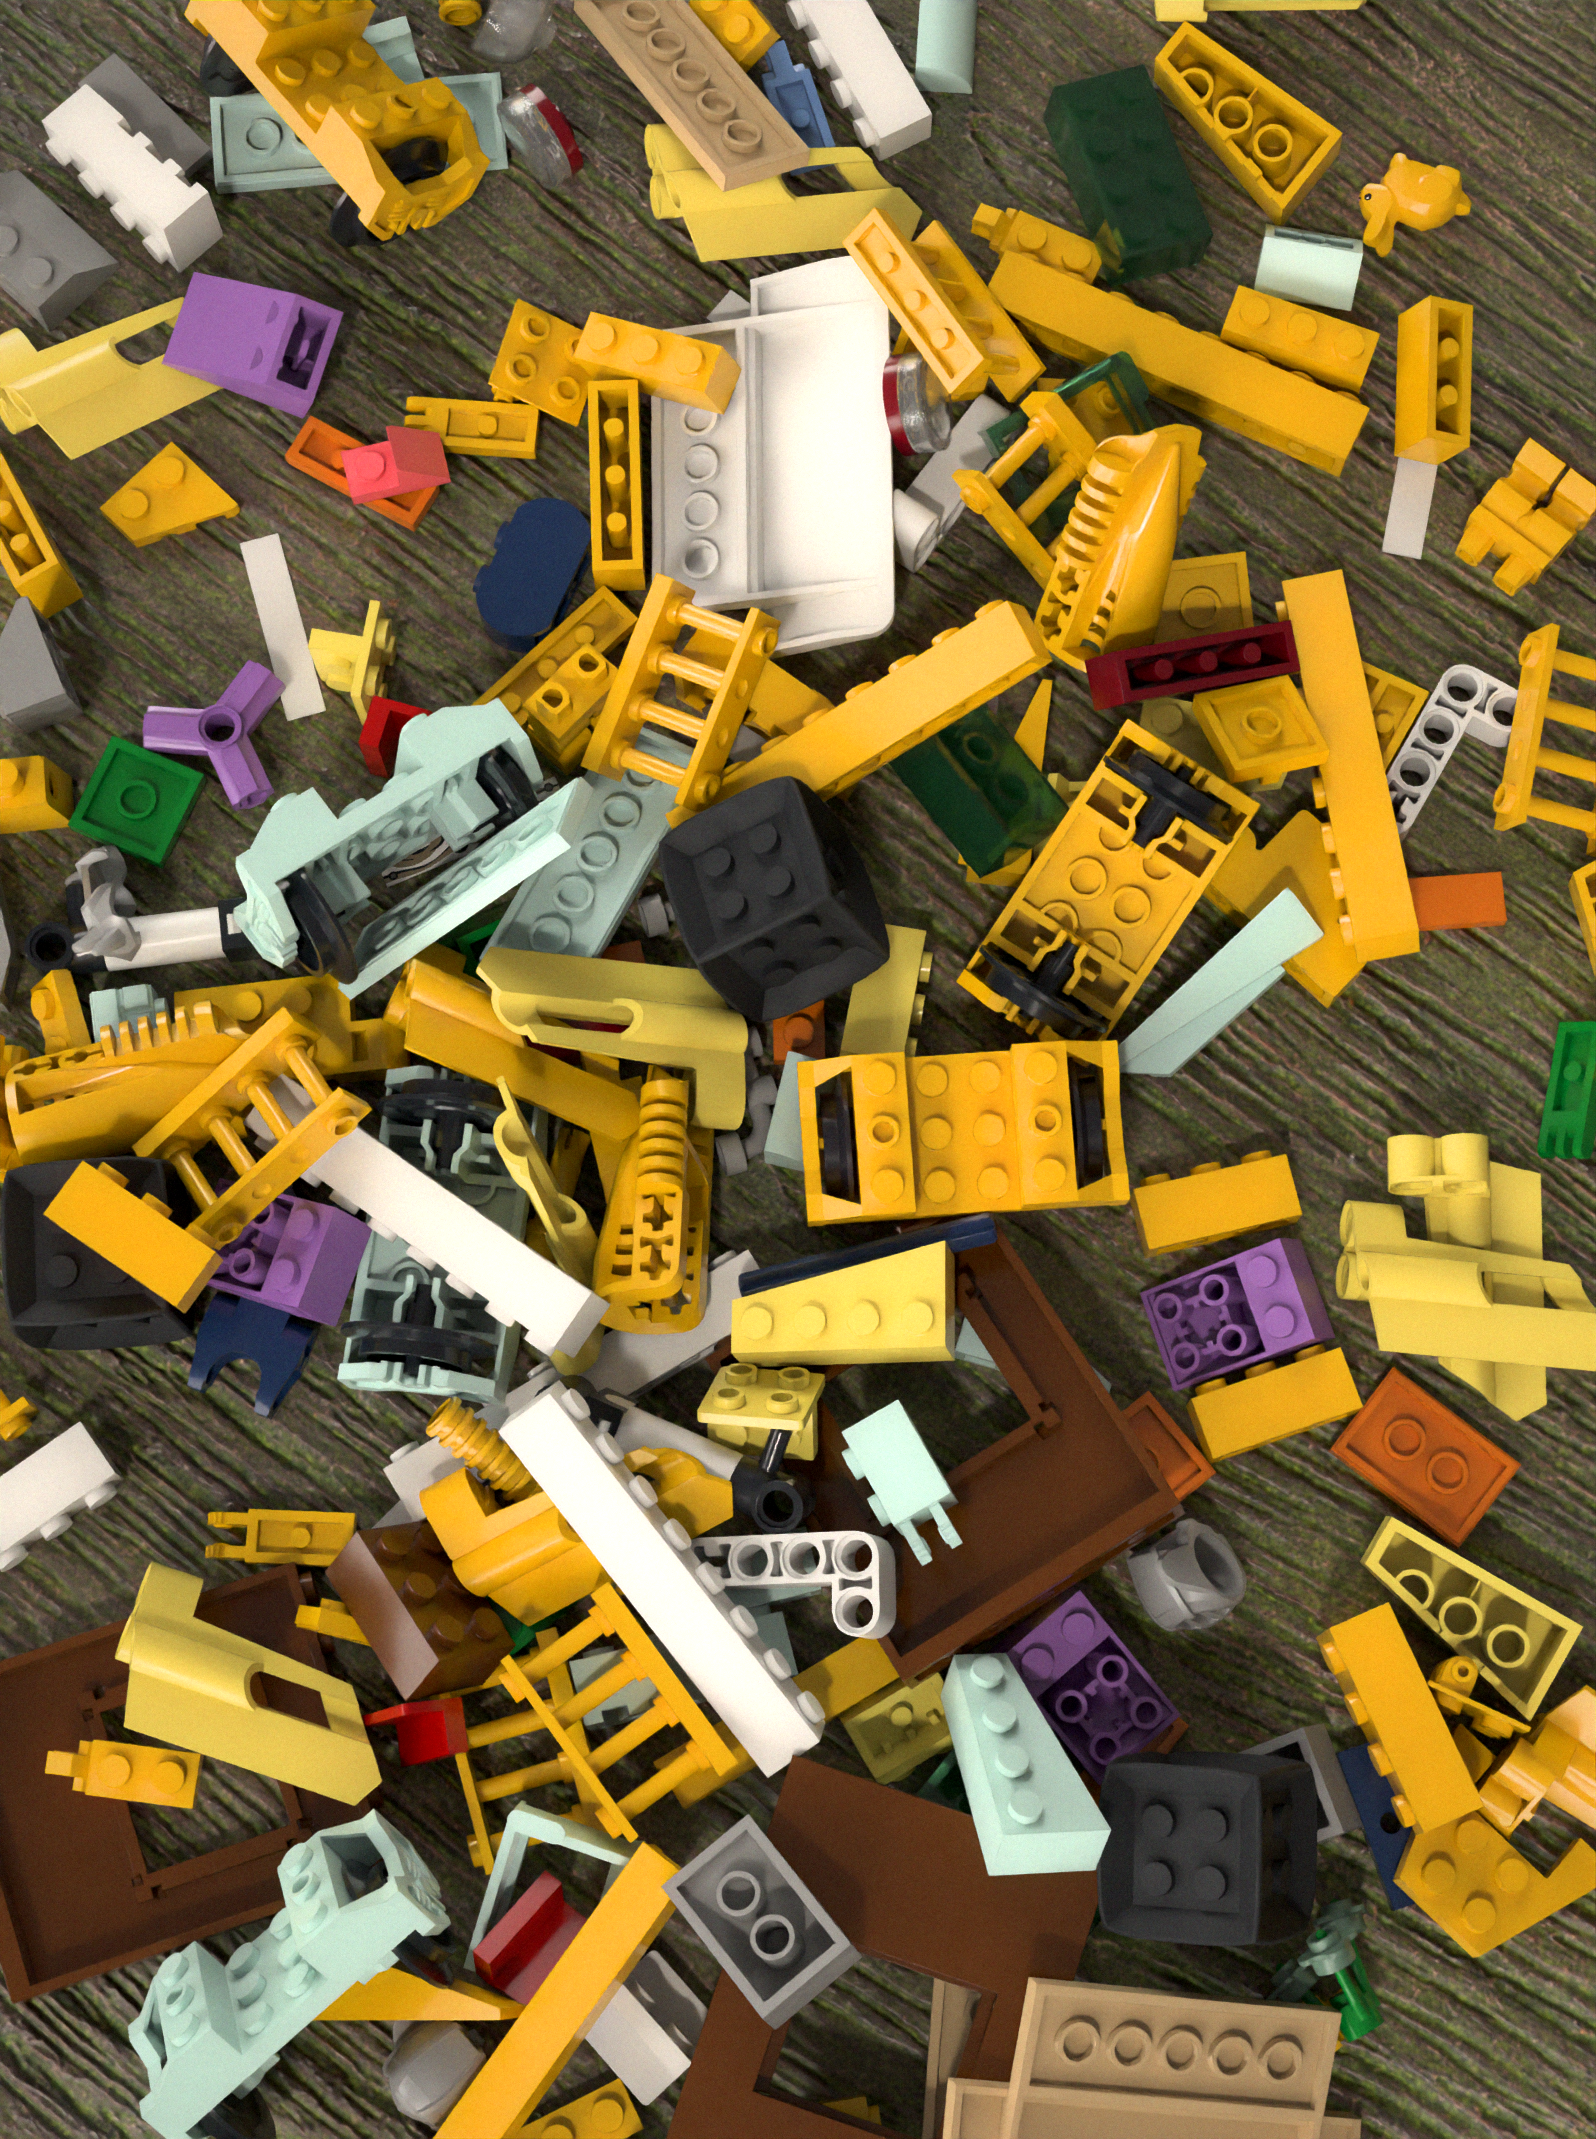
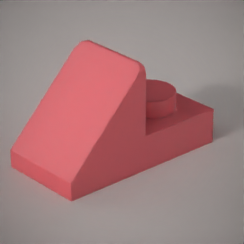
M390 425L386 426L389 441L341 452L354 505L451 482L440 434L436 432Z

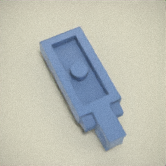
M785 41L775 42L768 49L765 56L769 73L761 75L764 96L808 148L836 147L809 68L805 69L803 63L793 66ZM834 164L801 167L790 171L792 177Z

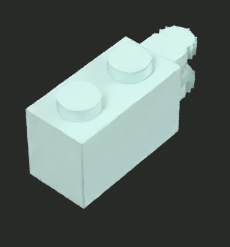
M899 1400L894 1401L842 1431L849 1448L841 1453L855 1478L859 1480L866 1476L875 1494L868 1497L867 1500L883 1527L892 1522L899 1533L905 1536L922 1566L933 1560L931 1556L932 1551L924 1537L920 1536L916 1527L934 1517L938 1524L940 1535L952 1549L963 1543L945 1511L957 1504L958 1501L908 1412Z

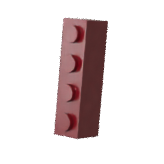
M1291 620L1119 650L1084 660L1094 711L1245 684L1301 670Z

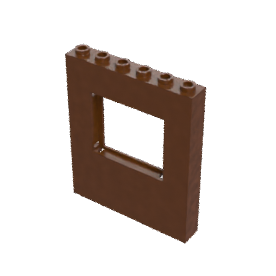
M977 1214L928 1217L920 1221L917 1218L910 1219L899 1225L892 1232L891 1236ZM996 1221L997 1241L953 1253L955 1256V1302L1031 1420L944 1475L958 1501L957 1504L945 1511L963 1543L952 1549L940 1535L938 1524L934 1517L916 1527L920 1536L924 1537L932 1551L931 1556L933 1560L922 1566L905 1536L901 1535L892 1523L884 1527L881 1525L867 1500L875 1492L866 1476L857 1480L847 1465L841 1452L849 1448V1445L821 1396L817 1401L818 1452L814 1460L783 1458L779 1467L780 1471L793 1470L801 1472L810 1479L815 1487L817 1495L816 1505L811 1515L804 1520L811 1533L860 1531L879 1536L888 1541L892 1547L895 1556L896 1618L890 1632L882 1638H878L877 1641L901 1680L910 1689L915 1688L949 1666L953 1655L971 1652L1185 1514L1180 1501ZM731 1335L719 1341L714 1347L715 1352L705 1358L715 1376L721 1367L740 1363L731 1353ZM856 1364L757 1367V1369L781 1370L787 1367H801L807 1369L810 1373L824 1374L826 1384ZM1039 1423H1044V1425L1039 1429H1034V1427ZM868 1544L861 1546L855 1554V1565L859 1572L868 1568L872 1561V1551ZM865 1599L857 1608L868 1624L873 1616V1607L869 1599Z
M293 1561L200 1593L193 1617L347 1683L343 1673L334 1675L329 1659V1654L336 1652L333 1636L296 1627L295 1619L299 1605L313 1607V1603L320 1601L318 1587L311 1570L303 1573L301 1566ZM128 1618L0 1661V1964L11 2003H26L187 1947L194 1941L198 1943L276 1916L278 1912L286 1907L277 1870L286 1853L296 1844L308 1841L318 1831L360 1820L373 1808L376 1811L383 1808L384 1801L379 1785L353 1806L277 1780L291 1825L148 1873L127 1800L85 1795V1792L72 1790L74 1777L45 1773L48 1751L57 1750L78 1753L81 1740L93 1742L94 1739L109 1741L101 1713L126 1705L130 1672L129 1664L116 1660L115 1654ZM262 1671L255 1672L252 1675L250 1692L257 1704L330 1728L319 1691ZM297 1820H299L302 1830H300ZM381 1857L377 1862H375L371 1866V1868H373L379 1862H384V1859Z
M793 1755L766 1836L859 1952L982 1994L955 2078L1010 2082L1028 1978L1074 1981L1098 1905L1097 1868L1092 1871L989 1876L971 1814L801 1756ZM722 1967L666 2139H919L770 2087L792 2017L776 2030L761 2018ZM759 2091L764 2092V2093H767V2094H770V2095H769V2096H768V2095H764V2094H762V2093H759ZM945 2111L936 2139H943Z

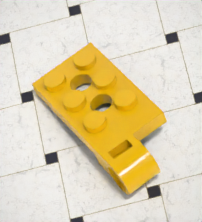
M326 974L321 978L306 976L174 992V1009L185 1006L190 1019L195 1018L193 1004L211 1000L212 1004L217 1005L231 1016L246 1034L253 1035L283 1006L312 1021L322 1037L308 1049L307 1054L325 1080L334 1079L339 1084L367 1080L385 1081L387 1070L411 1066L410 1051L404 1049L406 1031L382 1021V1018L356 1021L355 997L350 1000L338 989L339 981L330 974ZM290 1066L283 1072L287 1077L297 1083H301Z

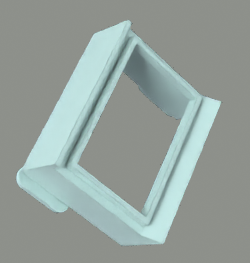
M521 1800L507 1817L506 1827L463 1968L476 1972L472 1951L508 1912L530 1837L550 1844H559L610 1862L611 1866L600 1902L642 1842L646 1841L634 1840L629 1843L628 1840L620 1837L613 1839L609 1833L526 1805V1801Z

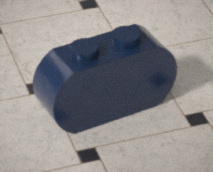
M538 498L528 501L517 508L511 523L507 521L502 523L494 542V549L497 552L490 566L484 564L480 568L473 585L480 618L486 633L496 644L513 652L529 653L563 622L592 561L591 533L585 517L570 503L556 498Z

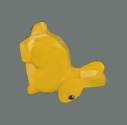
M1395 153L1390 160L1388 172L1381 179L1380 184L1369 183L1359 192L1361 212L1363 218L1368 222L1363 232V243L1375 248L1378 256L1386 257L1393 247L1394 226L1397 221L1419 231H1426L1442 227L1455 215H1468L1471 211L1472 203L1462 191L1461 172L1445 165H1438L1434 168L1424 163L1408 160L1405 154Z

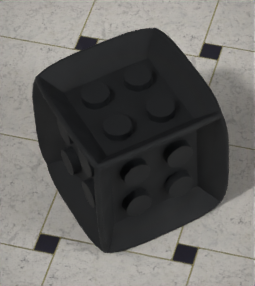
M784 776L748 788L684 821L659 842V862L664 884L686 948L708 984L746 1018L756 1022H766L791 1015L863 980L889 960L890 944L887 930L864 863L850 841L848 833L840 820L820 797L800 779Z
M131 1156L100 1157L42 1162L21 1166L6 1172L1 1197L3 1292L10 1329L19 1340L32 1348L97 1350L162 1344L192 1336L196 1300L188 1311L183 1313L43 1214L82 1160L96 1170L104 1162L129 1180L124 1188L140 1200L146 1192L153 1195L173 1210L168 1219L185 1230L193 1222L191 1206L186 1192L187 1189L177 1175L176 1167L170 1161Z
M1147 1751L1120 1756L1109 1762L1101 1785L1099 1810L1111 1828V1832L1097 1864L1098 1904L1101 1921L1105 1930L1123 1936L1154 1941L1211 1946H1240L1281 1943L1301 1935L1307 1929L1314 1905L1317 1872V1796L1310 1764L1275 1756L1206 1751L1168 1754Z

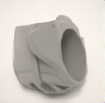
M1192 1518L1178 1522L1175 1531L1126 1558L1131 1579L1144 1611L1153 1622L1167 1632H1174L1176 1629L1200 1630L1209 1628L1227 1617L1233 1608L1243 1601L1247 1583L1246 1574L1242 1563L1224 1534H1216L1210 1526L1198 1523Z
M395 2020L392 2026L394 2050L382 2067L383 2074L389 2081L391 2095L399 2112L414 2120L429 2125L431 2129L438 2131L487 2063L486 2054L482 2049L485 2040L475 2029L467 2031L457 2022L453 2023L451 2020Z

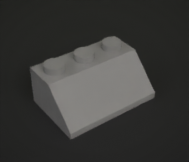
M18 169L0 173V287L43 327L51 332L120 268V264Z
M25 596L17 599L0 636V715L3 720L7 719L10 726L16 724L28 735L84 714L48 620L29 597Z

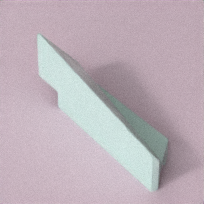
M1288 887L1118 1046L1119 1073L1149 1074L1152 1077L1173 1076L1286 974L1281 964L1310 947L1324 936L1322 930Z

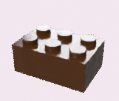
M428 1520L357 1531L325 1571L405 1701L483 1685L501 1664L500 1660L506 1657L516 1646L503 1626L500 1617L494 1612L487 1599L471 1593L458 1580L453 1570V1561L447 1555Z

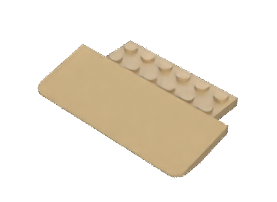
M1029 1977L1010 2082L948 2077L943 2139H1360L1362 2119L1352 2112L1325 2110L1342 2013L1332 2006Z

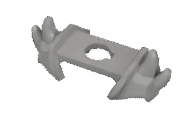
M116 846L93 848L75 863L77 871L65 879L66 887L74 883L83 884L85 903L80 910L88 929V933L72 945V950L74 953L92 951L94 956L116 957L132 962L140 949L142 940L140 931L135 932L127 919L134 915L137 906L131 893L123 886L127 875L125 860Z

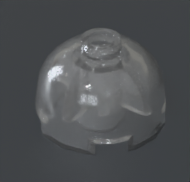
M492 0L485 17H482L470 48L479 52L478 55L490 61L508 65H516L528 60L537 47L546 51L559 26L551 21L554 0Z

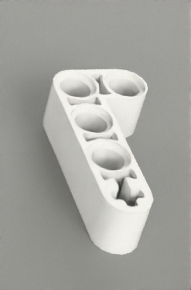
M981 394L966 411L904 493L900 489L893 491L894 558L896 562L913 573L922 567L967 507L959 494L962 489L951 476L957 469L978 470L985 474L1016 442L1024 428L1025 421L987 395Z
M1466 664L1455 665L1443 674L1386 775L1391 802L1402 806L1395 818L1400 843L1405 839L1464 732L1491 746H1508L1512 726H1505L1497 722L1493 712L1503 710L1514 716L1518 690ZM1458 686L1465 689L1470 696V700L1460 702L1453 699L1448 692V688ZM1427 728L1439 729L1445 734L1447 742L1444 744L1432 743L1426 738L1424 730ZM1404 770L1415 771L1422 777L1424 784L1415 787L1407 785L1402 780L1400 772Z
M860 1531L705 1537L691 1540L690 1549L702 1564L711 1561L712 1557L728 1561L729 1569L714 1567L725 1584L723 1591L832 1586L833 1619L839 1630L845 1634L874 1640L882 1638L889 1633L895 1624V1556L888 1541L879 1536ZM868 1544L872 1551V1561L868 1568L859 1572L855 1565V1554L861 1546ZM815 1546L820 1555L819 1565L816 1570L807 1574L803 1566V1558L807 1550ZM764 1549L768 1557L767 1567L763 1573L756 1576L752 1569V1559L756 1552ZM869 1599L873 1607V1616L866 1626L860 1627L855 1616L856 1609L863 1600Z

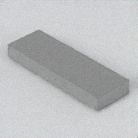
M115 53L78 83L80 88L87 84L126 119L132 130L129 133L131 137L138 132L143 133L152 141L164 162L171 158L183 169L186 179L213 158L211 148Z

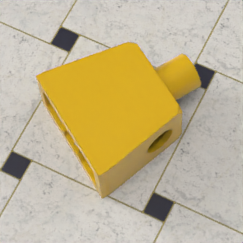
M37 755L0 759V834L69 827L68 823L74 813L72 777L45 756Z

